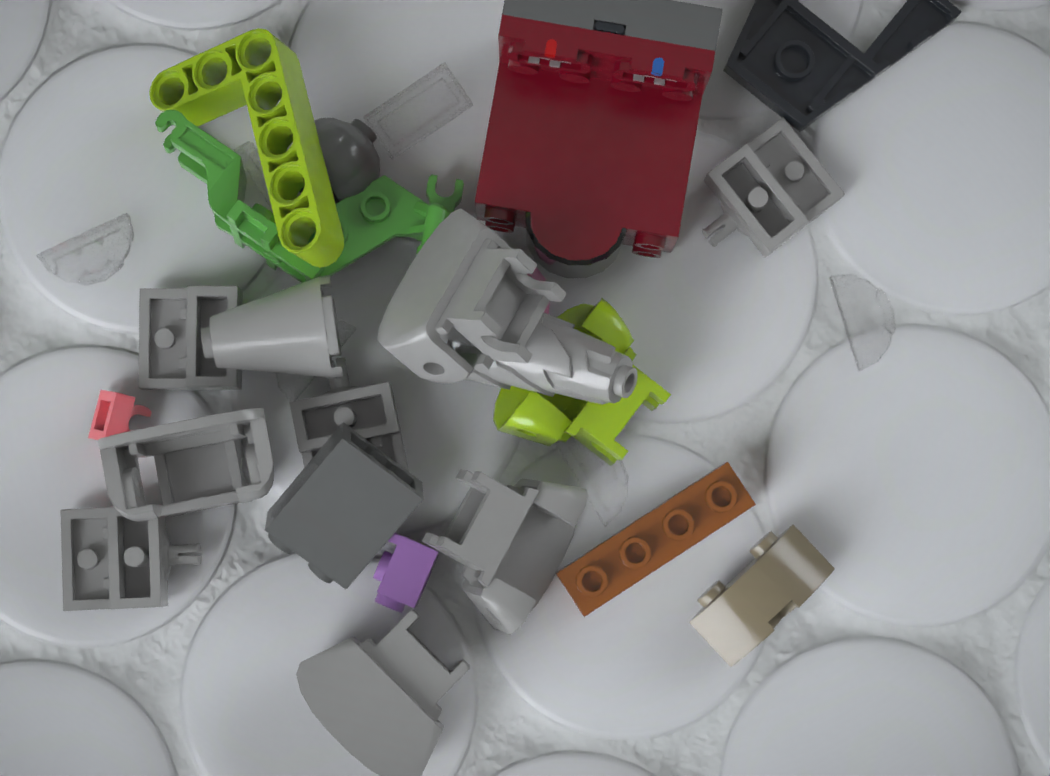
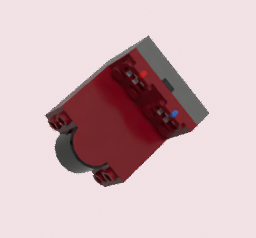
M504 0L498 34L499 67L475 197L477 220L485 221V225L488 228L498 232L513 233L515 226L525 228L526 245L534 260L548 272L564 278H588L603 272L616 260L622 245L633 246L632 253L643 257L661 258L662 251L671 253L679 238L701 101L713 70L723 9L673 0Z

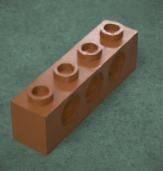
M726 462L557 571L556 575L581 614L585 617L756 504L730 464Z

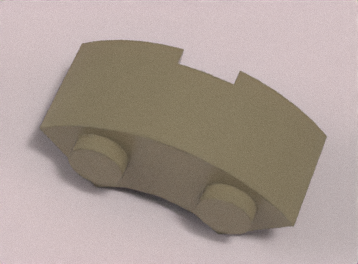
M794 524L778 537L772 531L767 533L750 549L749 552L755 558L725 586L720 580L716 581L697 600L702 608L689 623L730 667L739 662L775 631L774 628L781 619L796 607L799 608L835 570Z

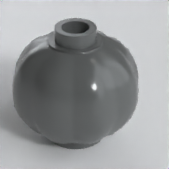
M331 117L314 120L335 204L347 197L363 192L374 180L379 178L380 158L373 145L377 136L368 125L359 119H354L351 123Z

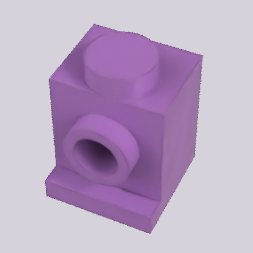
M395 532L388 540L397 545L394 553L384 551L373 576L374 579L381 582L377 590L378 594L375 602L402 613L405 605L412 608L417 607L440 551Z

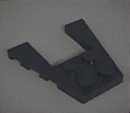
M755 0L723 71L781 118L784 117L796 130L801 132L953 23L962 11L948 0H907L871 46L863 53L798 0Z

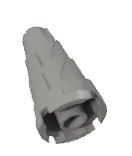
M543 313L525 345V348L533 354L528 363L494 361L490 369L484 371L475 366L470 376L464 380H472L510 390L511 386L552 397L556 393L598 404H606L608 402L614 404L619 402L622 397L628 398L632 394L637 383L638 373L636 368L632 366V360L628 356L615 351L614 346L574 329L575 325ZM453 326L448 334L440 335V338L456 352L482 353Z

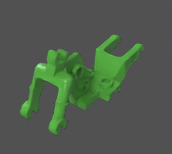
M166 110L157 117L155 122L158 132H164L172 125L176 126L172 133L165 138L163 143L165 151L170 154L176 148L181 152L178 156L180 166L207 184L208 201L212 212H214L215 223L218 229L233 236L235 244L241 248L248 246L264 257L267 265L275 271L279 267L301 283L319 276L330 275L331 277L395 237H411L421 241V245L417 247L416 254H418L439 224L454 212L462 200L464 183L460 179H456L454 193L451 196L441 197L435 191L438 175L431 174L428 178L426 197L429 201V204H427L383 175L374 180L363 192L336 203L344 236V248L337 261L330 266L315 267L282 246L274 215L270 210L258 203H255L252 208L244 203L247 178L240 155L188 121L179 111ZM316 232L311 235L308 244L314 239Z

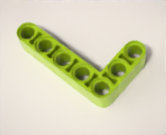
M257 28L159 73L152 81L149 90L152 104L162 112L166 110L179 111L197 127L247 105L282 246L315 267L322 268L336 262L344 248V236L300 62L296 53L266 29ZM304 187L303 192L297 197L299 191ZM316 232L314 239L308 244L309 238Z

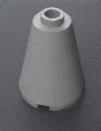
M330 275L316 277L210 316V327L201 328L205 359L214 358L217 368L328 378L344 377L343 367H333L332 357L342 354L335 301L332 299V295L323 296L322 290L325 287H332Z

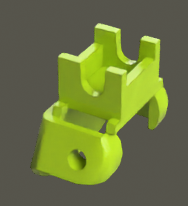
M603 298L595 306L583 303L567 309L557 317L574 324V329L614 346L615 351L628 356L632 361L637 355L630 347L634 339L617 311ZM632 364L638 373L636 386L628 398L622 397L619 402L614 404L609 402L598 404L556 393L552 397L511 386L510 390L500 389L494 404L493 422L500 432L546 446H551L558 440L566 443L572 436L611 466L617 460H622L628 453V450L616 442L615 439L640 405L643 404L653 411L659 404H664L671 394Z

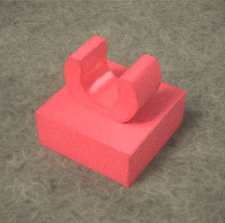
M100 390L88 438L99 440L111 435L131 431L129 429L131 417L134 415L150 417L152 411L145 406L134 404L136 397Z

